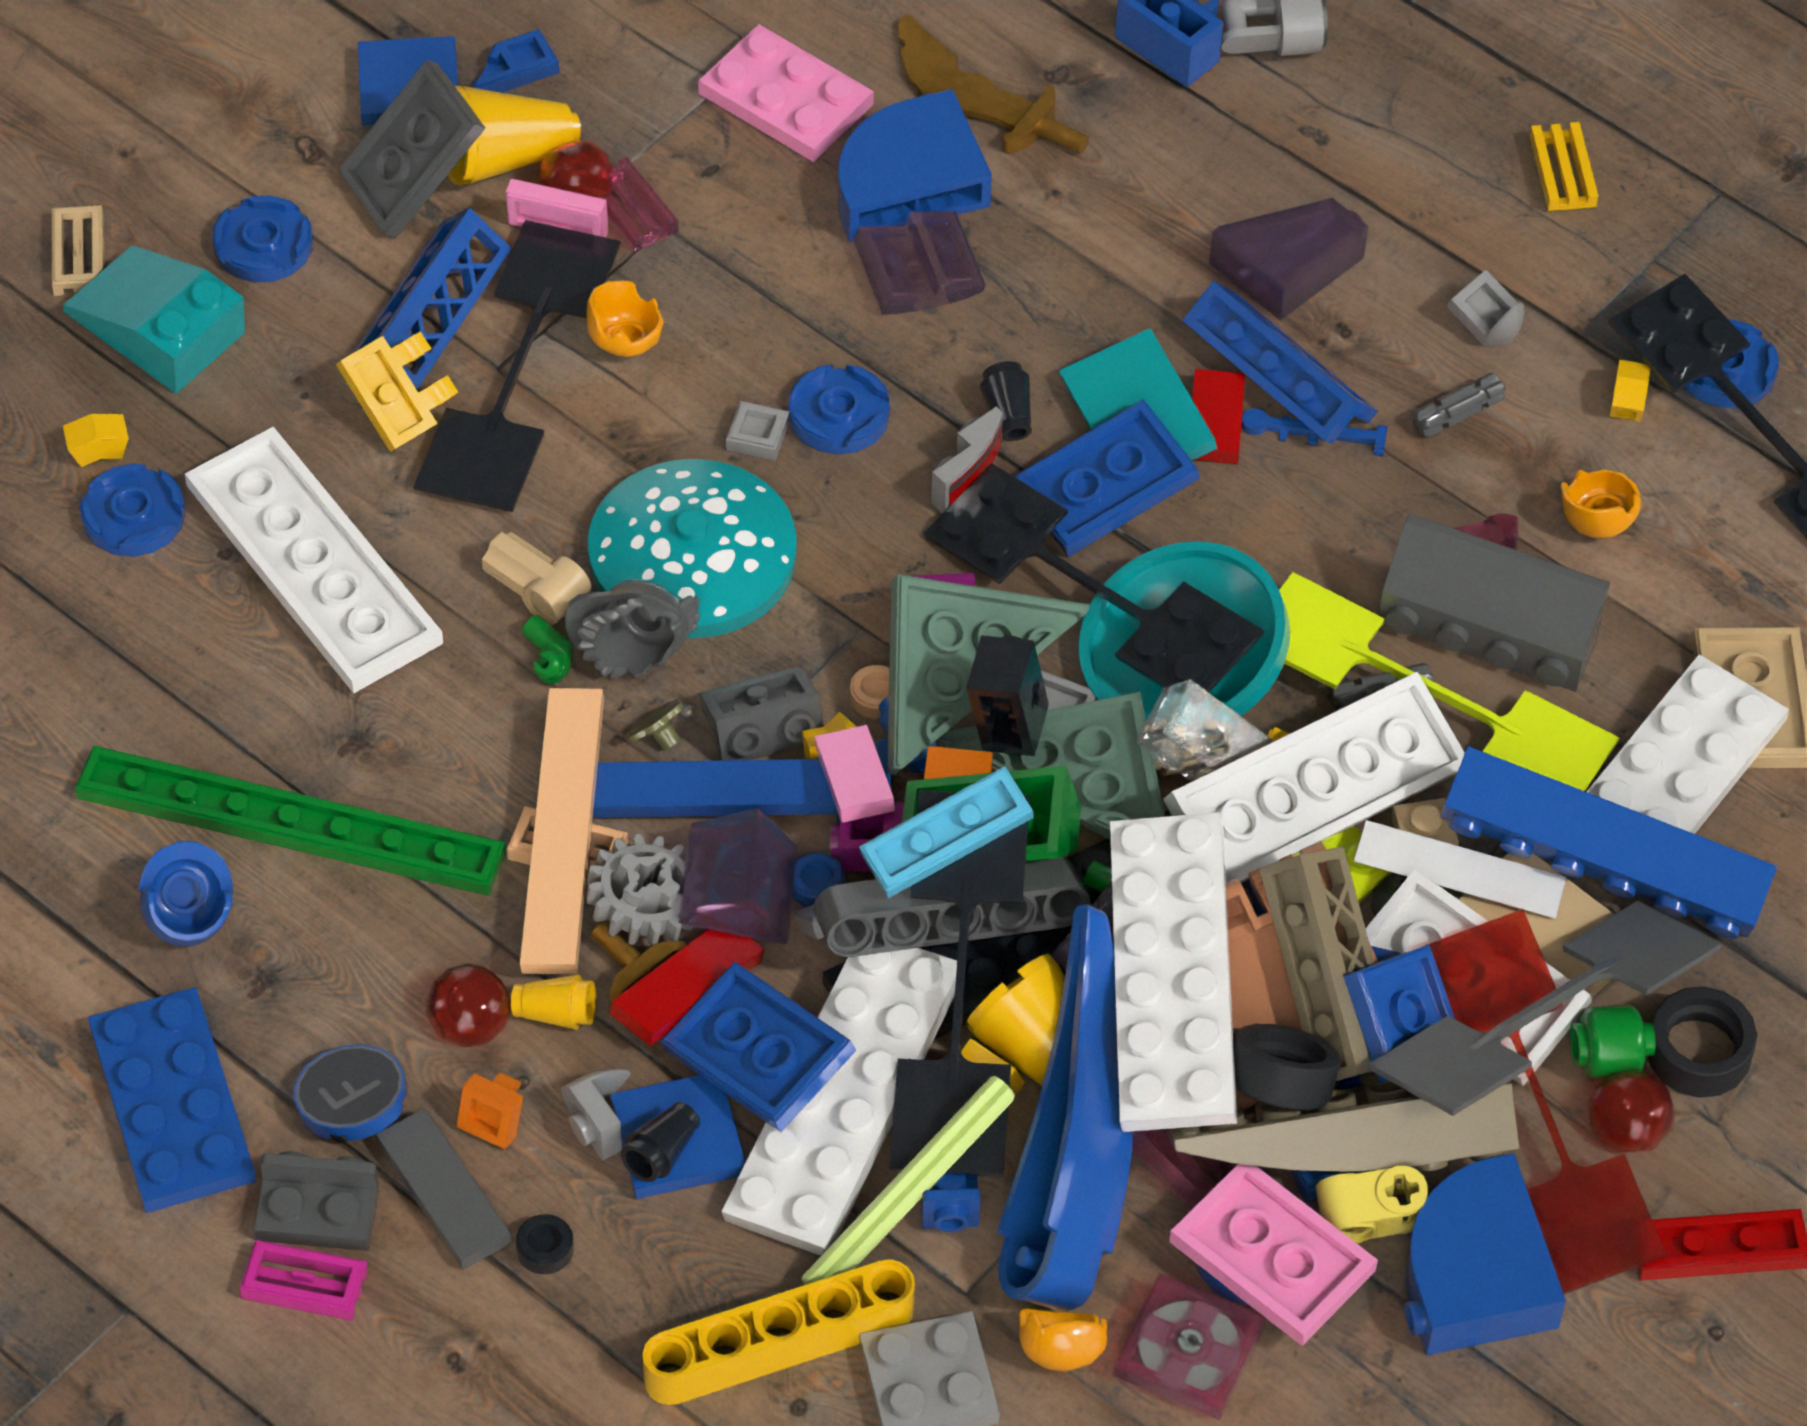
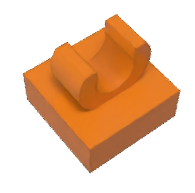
M502 1072L493 1081L474 1073L463 1085L456 1127L506 1150L517 1136L523 1095L516 1093V1091L519 1089L521 1081Z

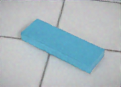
M1004 766L859 847L860 853L889 899L1034 818L1033 810Z

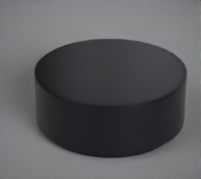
M549 1214L536 1215L529 1218L520 1226L516 1234L518 1259L526 1269L537 1274H552L562 1270L571 1261L574 1253L573 1233L570 1226L563 1219Z

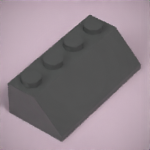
M1409 513L1382 590L1378 615L1385 618L1383 625L1390 627L1398 633L1411 634L1440 644L1447 650L1460 651L1486 660L1498 668L1511 669L1537 678L1547 685L1560 686L1576 692L1597 644L1610 582Z

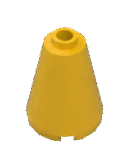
M460 85L455 86L486 129L451 170L448 177L454 185H469L569 153L573 148L574 142H578L580 139L581 127L577 113H571L566 103Z
M1049 953L1037 957L1020 968L1018 973L1022 977L1016 979L1007 987L1002 982L969 1016L967 1020L969 1025L966 1026L975 1038L1041 1087L1054 1041L1065 975L1058 962Z

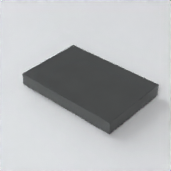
M426 59L339 167L338 171L383 234L397 238L486 127L439 64Z

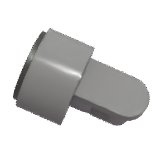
M1224 0L1222 4L1226 32L1222 34L1221 49L1226 53L1238 54L1275 50L1277 56L1321 53L1322 48L1326 46L1328 37L1326 0ZM1270 15V25L1247 27L1246 17Z

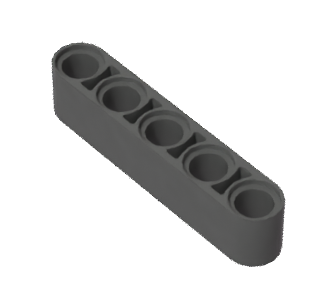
M1064 857L1026 861L1023 904L981 903L977 905L970 914L968 941L1071 926L1075 908L1078 905L1091 904L1089 894L1074 866ZM876 879L838 884L828 887L821 892L814 903V915L829 948L833 953L842 957L862 956L959 942L961 916L959 907L948 900L912 899L911 886L888 899Z

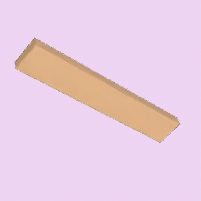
M549 688L520 956L522 974H577L604 708L603 689Z

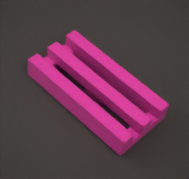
M255 1240L240 1286L241 1299L353 1321L356 1312L355 1304L356 1301H359L362 1293V1281L366 1280L368 1273L367 1261ZM262 1261L348 1277L349 1280L347 1283L316 1277L310 1272L293 1270L291 1272L261 1266Z

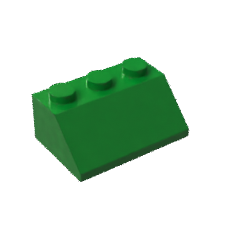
M1066 765L1008 771L1023 796H1030V807L1033 810L1034 818L1028 822L1026 861L1061 858L1077 850L1081 804ZM991 773L907 781L902 823L917 815L919 790L959 792Z

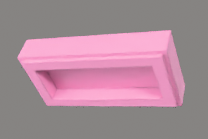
M515 179L510 180L506 189L508 224L522 227L524 221L529 220L607 237L608 217L606 199Z
M867 725L815 736L816 751L842 823L895 811L894 797Z

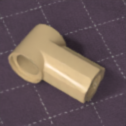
M501 532L490 542L489 548L482 558L483 571L519 594L526 608L533 616L540 615L552 626L565 616L568 601L578 594H585L591 591L590 580L577 563L564 556H559L553 560L513 532L508 534Z

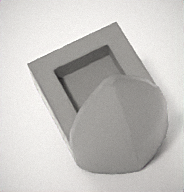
M1487 270L1483 271L1455 295L1446 306L1474 337L1487 347H1498L1512 343L1521 329L1525 316L1524 304L1522 302L1518 303Z
M602 1069L593 1071L561 1087L565 1104L571 1115L568 1119L573 1133L583 1146L591 1144L602 1161L620 1152L622 1149L620 1120L605 1100L625 1083L630 1076L629 1070Z

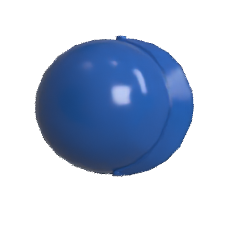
M179 841L161 848L145 865L140 884L138 885V891L141 893L140 906L143 918L149 929L159 939L173 946L189 947L206 942L218 933L224 925L232 905L233 883L225 860L215 850L199 842Z

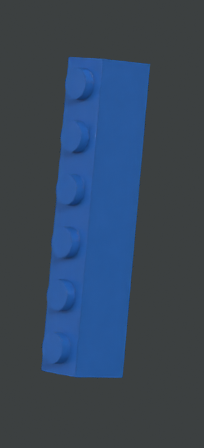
M1467 746L1440 818L1450 821L1449 828L1461 835L1470 838H1479L1480 834L1501 841L1500 847L1512 855L1530 858L1534 854L1552 861L1551 867L1561 874L1573 878H1582L1583 874L1604 881L1603 888L1615 895L1624 898H1634L1635 894L1655 901L1654 907L1666 915L1681 919L1685 918L1687 914L1706 921V928L1713 933L1731 939H1736L1738 934L1748 938L1754 929L1778 867Z

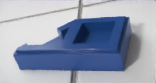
M540 29L494 44L487 57L488 63L478 79L476 78L473 88L505 92L558 74L559 61Z

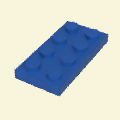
M197 987L88 1017L92 1037L145 1213L256 1182L255 1170Z

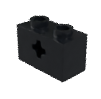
M981 635L966 689L982 750L1035 756L1049 701L1034 640H1025L1011 635L1003 637Z

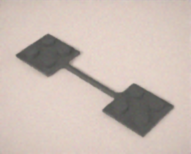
M1636 901L1563 945V952L1579 959L1592 968L1498 1024L1489 1032L1476 1031L1454 1018L1446 1016L1369 1063V1069L1454 1116L1532 1067L1531 1060L1501 1044L1504 1038L1602 979L1621 981L1631 988L1648 995L1722 949V943L1640 901Z

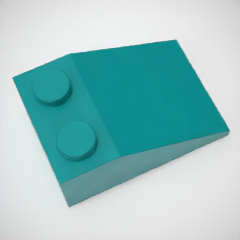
M131 245L63 304V312L175 394L182 390L245 333L244 297L206 269Z

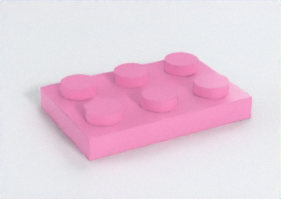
M760 24L698 80V90L701 96L812 162L816 161L874 105L873 90Z
M1244 1164L1236 1165L1171 1230L1169 1240L1172 1245L1301 1346L1376 1271L1378 1262L1374 1256L1260 1168Z

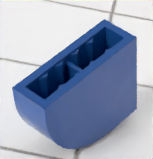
M953 89L934 94H925L885 107L864 120L849 136L840 155L838 177L839 216L849 242L990 207L992 174Z
M1514 1153L1480 1160L1452 1173L1430 1193L1424 1206L1418 1212L1413 1227L1405 1270L1406 1293L1408 1297V1302H1405V1317L1411 1335H1420L1426 1356L1558 1329L1560 1326L1566 1299Z

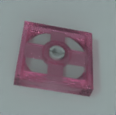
M1159 1273L1114 1364L1113 1376L1220 1420L1265 1327L1266 1318L1263 1315Z

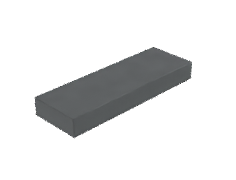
M426 1108L376 1134L378 1146L462 1270L512 1244L510 1231Z

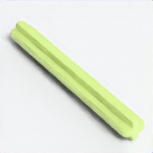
M996 1076L990 1077L803 1274L802 1281L804 1285L855 1269L923 1197V1192L929 1190L1012 1103L1015 1097L1012 1089Z

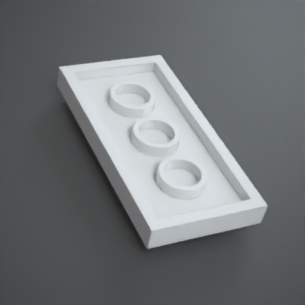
M1699 654L1587 792L1695 834L1785 723L1789 709Z
M1416 869L1412 871L1365 928L1370 945L1405 953L1429 944L1455 1020L1479 1032L1491 1031L1498 1024L1570 981L1566 976ZM1582 990L1501 1041L1503 1046L1532 1061L1531 1068L1513 1078L1522 1086L1525 1085L1569 1031L1571 1023L1576 1022L1581 1013L1591 1004V994Z

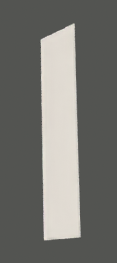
M1368 820L1365 822L1354 862L1407 877L1416 869L1439 886L1556 919L1566 877Z

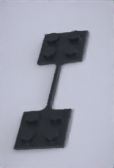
M529 220L524 221L495 290L494 298L530 306L534 310L494 410L489 414L477 415L446 408L415 481L414 490L504 511H514L543 439L544 430L512 423L504 417L503 413L543 317L552 312H561L586 318L588 298L593 288L606 282L621 246V241Z
M1685 273L1610 318L1608 323L1673 394L1698 378H1712L1728 398L1802 476V481L1774 500V504L1807 538V463L1725 376L1722 370L1724 362L1749 348L1751 343Z
M992 463L923 533L925 538L998 584H1001L1022 561L1029 557H1038L1139 620L1140 626L1138 630L1115 653V657L1194 708L1264 635V630L1184 581L1159 607L1146 610L1053 554L1043 546L1044 539L1068 514V510Z
M919 790L917 814L957 792ZM1024 796L1030 805V796ZM1029 821L911 886L912 899L948 900L955 903L961 911L951 1049L944 1058L939 1060L898 1058L890 1170L902 1171L990 1077L996 1076L1010 1087L1011 1065L970 1062L961 1054L960 1043L970 914L981 903L1023 904ZM1008 1107L945 1173L1004 1177Z

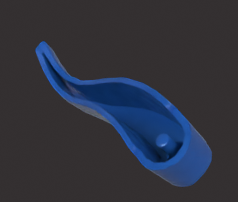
M1087 904L1078 905L1073 913L1064 988L1054 1041L1034 1118L998 1225V1234L1005 1237L998 1265V1278L1003 1292L1011 1299L1065 1312L1084 1305L1092 1294L1102 1255L1113 1253L1127 1189L1133 1131L1122 1132L1120 1124L1115 957L1109 920L1103 911Z

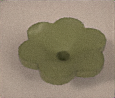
M678 698L665 707H661L649 714L641 723L628 731L630 741L635 742L646 736H654L663 751L678 743L681 738L671 723L674 717L683 710L682 701Z

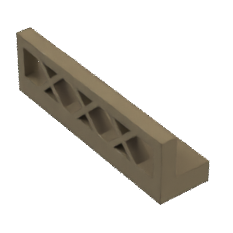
M1344 847L1300 854L1260 867L1302 1031L1322 1039L1338 1052L1341 1064L1336 1081L1373 1072L1369 1069V1063L1372 1060L1369 1059L1364 1036L1343 977L1346 974L1375 964ZM1327 863L1333 883L1331 892L1323 886L1318 864ZM1337 920L1345 928L1347 936L1345 947L1338 941L1335 924Z

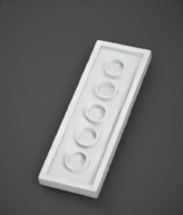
M274 427L185 473L188 489L353 693L443 644L441 629Z
M1416 672L1172 791L1163 801L1172 816L1221 812L1224 829L1226 883L1236 878L1242 883L1249 879V872L1278 862L1287 855L1295 856L1300 853L1301 849L1319 841L1323 842L1457 774L1465 752L1419 673Z
M1217 812L1110 821L1119 1108L1122 1132L1237 1124L1222 814Z
M920 948L847 958L818 1018L850 1039L856 1052L782 1132L767 1122L765 1123L721 1211L725 1222L820 1256L837 1240L893 1124L898 1058L924 1060L955 997L956 960Z

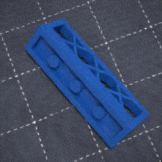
M470 207L442 221L354 352L381 336L385 338L390 348H393L421 331L427 342L431 343V350L416 359L417 365L412 372L406 366L403 367L417 390L512 248ZM473 236L478 238L492 252L485 263L472 262L469 242ZM448 273H461L464 287L462 298H449L446 283ZM425 308H438L441 329L436 334H425L422 312Z
M1212 281L1183 319L1184 323L1320 438L1330 444H1333L1354 416L1370 423L1378 412L1377 409L1242 296L1215 281Z

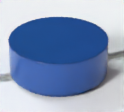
M811 853L802 856L793 864L790 871L791 894L799 904L805 907L813 905L819 894L828 887L844 884L843 867L834 857L824 853Z

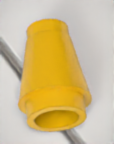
M579 974L527 982L525 984H515L513 986L511 1010L514 1017H524L525 1019L578 1030L581 1025H591L595 1018L597 1003L595 984L592 980H582Z

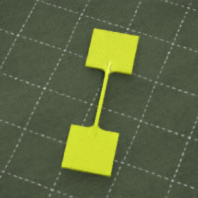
M1294 572L1291 573L1279 589L1290 621V642L1284 664L1335 690L1349 670L1356 664H1369L1383 672L1391 673L1393 677L1399 680L1415 673L1369 650L1368 644L1383 625L1385 618ZM1420 675L1432 697L1487 724L1492 729L1493 737L1483 750L1484 753L1585 792L1620 739L1612 733L1527 690L1523 692L1508 714L1498 716L1492 711Z

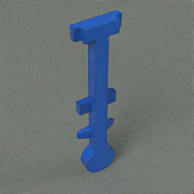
M1252 408L1245 411L1242 416V429L1247 434L1260 435L1265 431L1279 432V438L1282 442L1286 441L1288 434L1308 436V445H1318L1320 437L1303 422L1291 420L1289 415H1283L1282 418L1269 417L1263 410ZM1377 425V431L1345 427L1336 440L1374 445L1373 455L1383 457L1388 426Z

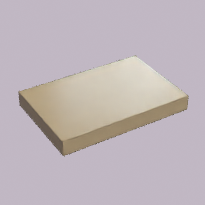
M1800 627L1694 628L1692 641L1695 659L1699 654L1789 709L1785 723L1748 768H1807V675Z
M1508 853L1502 858L1562 875L1534 854L1530 858H1522ZM1567 878L1556 919L1466 893L1458 899L1570 980L1592 967L1563 952V945L1615 915ZM1612 979L1599 980L1584 990L1591 994L1592 999Z

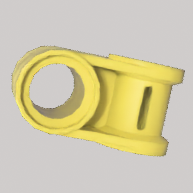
M1395 1166L1358 1174H1338L1321 1180L1315 1186L1320 1215L1357 1244L1369 1239L1413 1232L1418 1212L1424 1206L1428 1197V1185L1424 1176L1417 1169L1409 1166ZM1401 1179V1183H1396V1180ZM1404 1194L1406 1201L1410 1204L1399 1205L1397 1197L1394 1196ZM1408 1216V1219L1404 1221L1403 1217Z

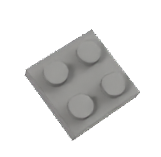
M973 1311L860 1333L859 1345L880 1426H990L999 1424L1000 1411Z

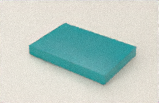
M1151 328L1059 370L1061 381L1089 430L1094 429L1144 399L1191 461L1217 449L1214 436Z

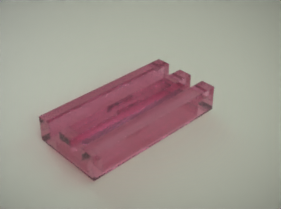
M627 156L618 160V167L615 169L610 164L601 168V175L598 177L593 172L584 176L585 189L592 197L607 200L608 218L636 252L678 232V219ZM623 180L628 184V186L632 189V191L636 194V196L640 199L644 206L639 202V200L635 197V195L631 192V190L627 187ZM607 187H612L624 202L626 209L640 222L647 233L642 235L606 190ZM648 211L653 215V217L657 220V222H658L661 226H659V225L656 223V221L652 218V216L648 213Z
M1161 1129L1133 1131L1132 1152L1191 1210L1217 1185L1195 1164L1196 1161L1189 1154L1177 1152L1168 1136ZM1144 1135H1146L1180 1170H1178ZM1195 1155L1220 1180L1234 1168L1229 1162Z

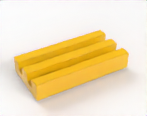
M1580 122L1570 123L1569 129L1562 130L1560 123L1551 124L1550 131H1542L1541 125L1531 126L1529 138L1547 210L1557 211L1597 207L1598 192ZM1565 143L1570 144L1583 196L1578 195ZM1553 144L1566 194L1564 198H1559L1546 145Z

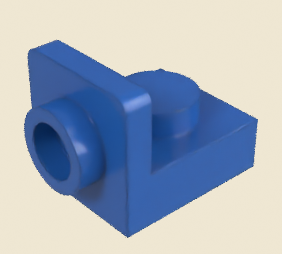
M945 1173L929 1190L923 1192V1197L920 1199L922 1229L937 1228L944 1232H957L966 1227H979L981 1201L977 1175Z

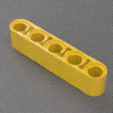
M890 1259L877 1261L660 1332L648 1340L642 1353L645 1390L650 1398L658 1403L665 1405L680 1404L859 1345L860 1333L909 1324L914 1313L915 1281L913 1273L900 1261ZM890 1292L900 1297L887 1301L877 1296L881 1293ZM830 1310H838L846 1315L833 1319L824 1316L823 1313ZM774 1328H784L791 1331V1333L778 1337L769 1334L768 1331ZM719 1346H730L735 1348L736 1351L723 1355L714 1352L713 1349ZM664 1364H676L682 1367L676 1372L671 1373L658 1370Z

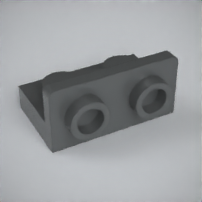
M801 666L699 693L702 711L717 736L721 761L753 760L804 746L802 731L824 726L819 694Z
M285 1151L280 1154L264 1153L262 1155L260 1166L263 1182L254 1225L255 1240L369 1251L379 1197L377 1170L374 1163L365 1162L353 1156H341L336 1159L308 1157L296 1151Z

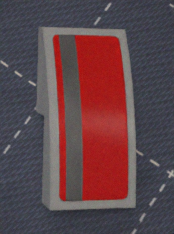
M995 407L980 418L974 417L966 422L957 433V455L946 457L932 471L931 504L942 514L997 458L1002 442L1003 412L999 408Z

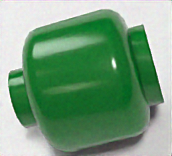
M1632 1005L1589 1007L1581 1013L1579 1022L1571 1023L1570 1051L1573 1063L1576 1067L1582 1066L1584 1072L1592 1079L1634 1077L1643 1070L1646 1056H1654L1656 1040L1652 1023H1643L1639 1011Z

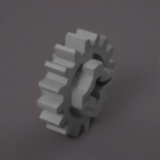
M635 834L632 846H627L619 838L615 839L611 853L601 849L598 852L596 864L591 865L586 883L588 885L586 904L595 905L593 919L595 922L608 919L610 921L608 934L611 936L618 934L621 930L628 932V944L631 945L637 942L639 936H647L649 944L653 946L658 943L659 936L665 934L671 941H678L681 927L689 931L694 928L697 915H701L706 895L703 894L706 877L696 875L699 864L698 860L695 858L683 861L681 857L684 847L680 844L671 850L663 848L664 838L662 836H657L653 845L645 844L641 834Z

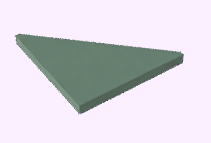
M898 574L891 581L887 774L896 775L927 749L928 746L933 744L972 711L966 687L981 635L995 637L1011 635L1025 640H1034L1038 655L1089 612V604Z
M1140 692L1047 710L1035 756L993 752L992 773L1004 766L1008 771L1066 765L1081 804L1080 824L1111 840L1110 821L1165 817ZM976 725L949 730L939 738L941 747L983 751Z

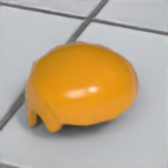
M607 281L593 288L588 298L586 309L588 335L602 350L616 356L635 357L640 356L658 344L663 332L664 320L658 309L657 300L655 298H652L650 301L642 299L638 295L636 285L633 282Z
M1603 469L1587 473L1579 470L1569 486L1565 482H1562L1560 486L1561 501L1567 523L1578 533L1598 540L1611 538L1625 531L1636 520L1642 508V499L1637 485L1621 472Z
M1023 1308L1019 1311L1021 1347L1029 1359L1042 1368L1061 1372L1079 1369L1092 1364L1105 1350L1107 1345V1320L1101 1318V1324L1099 1325L1098 1316L1093 1314Z

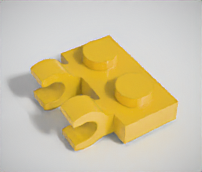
M421 331L393 348H390L385 338L381 336L336 364L390 452L435 426L437 422L430 411L459 393L448 375L419 393L409 379L403 367L431 350Z

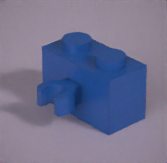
M1117 0L1115 38L1184 86L1189 87L1220 60L1223 21L1217 18L1219 0H1210L1206 4H1197L1199 0Z

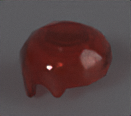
M572 140L555 147L548 153L540 165L538 179L539 184L604 199L612 191L610 173H613L614 170L607 152L592 141Z
M471 963L450 967L433 981L425 1005V1017L428 1018L438 1038L465 1048L488 1044L505 1029L511 1014L510 995L503 981L488 968Z
M1638 1069L1611 1073L1596 1086L1588 1102L1592 1131L1605 1146L1624 1153L1636 1152L1638 1150L1652 1151L1669 1132H1673L1675 1108L1670 1091L1653 1074Z

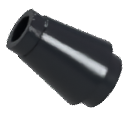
M1004 361L989 366L982 374L983 381L980 384V390L990 410L997 407L1003 412L1002 438L1006 441H1017L1028 437L1032 432L1029 374L1023 371L1021 364L1014 361Z
M676 1102L670 1108L629 1133L625 1138V1146L621 1149L620 1154L627 1170L644 1182H653L657 1178L668 1176L694 1135V1132L700 1126L698 1115L687 1104Z

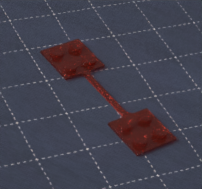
M1524 909L1429 944L1455 1020L1476 1031H1491L1498 1024L1556 990ZM1561 1003L1547 1013L1564 1008L1563 1004ZM1521 1029L1508 1037L1511 1039L1516 1053L1529 1059L1521 1041ZM1531 1067L1526 1070L1525 1075L1562 1163L1561 1171L1556 1178L1529 1188L1527 1191L1563 1294L1667 1257L1625 1153L1587 1167L1574 1164L1565 1149L1533 1068Z

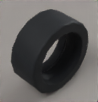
M1704 986L1683 988L1667 996L1655 1010L1652 1025L1655 1032L1656 1048L1654 1056H1648L1650 1067L1664 1084L1682 1094L1699 1098L1720 1096L1736 1088L1748 1074L1758 1034L1753 1016L1741 1001L1722 990ZM1698 1020L1711 1023L1725 1031L1734 1042L1733 1054L1730 1058L1718 1063L1705 1064L1692 1061L1678 1053L1670 1043V1030L1672 1027L1686 1021Z
M1252 1024L1242 1027L1236 1033L1233 1043L1235 1087L1240 1092L1255 1100L1293 1110H1313L1326 1106L1330 1101L1341 1060L1338 1052L1327 1042L1310 1033L1276 1024Z

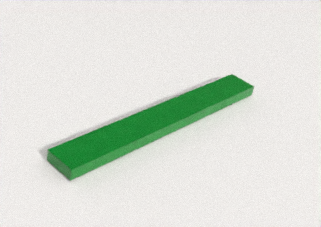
M95 745L92 747L75 786L76 797L80 800L486 896L491 894L506 854L504 841Z

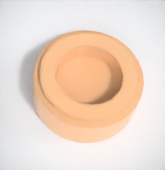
M871 665L860 669L852 677L850 683V702L854 710L860 715L870 719H878L881 715L879 704L889 696V667Z

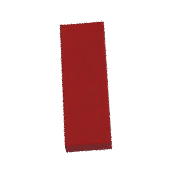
M723 918L614 999L611 1003L610 1015L646 1044L652 1046L680 1021L734 961L750 971L762 962L765 949L730 921Z
M1801 1209L1632 1221L1630 1228L1640 1281L1807 1268V1233Z

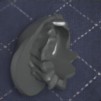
M625 580L619 582L607 592L578 594L568 601L565 610V628L571 642L577 649L583 652L582 660L594 661L595 669L603 677L608 676L610 679H615L629 674L631 677L638 678L644 676L653 666L663 667L668 658L683 646L687 634L697 629V622L700 619V614L697 612L700 600L698 596L692 597L691 595L678 600L673 593L659 584L640 580Z

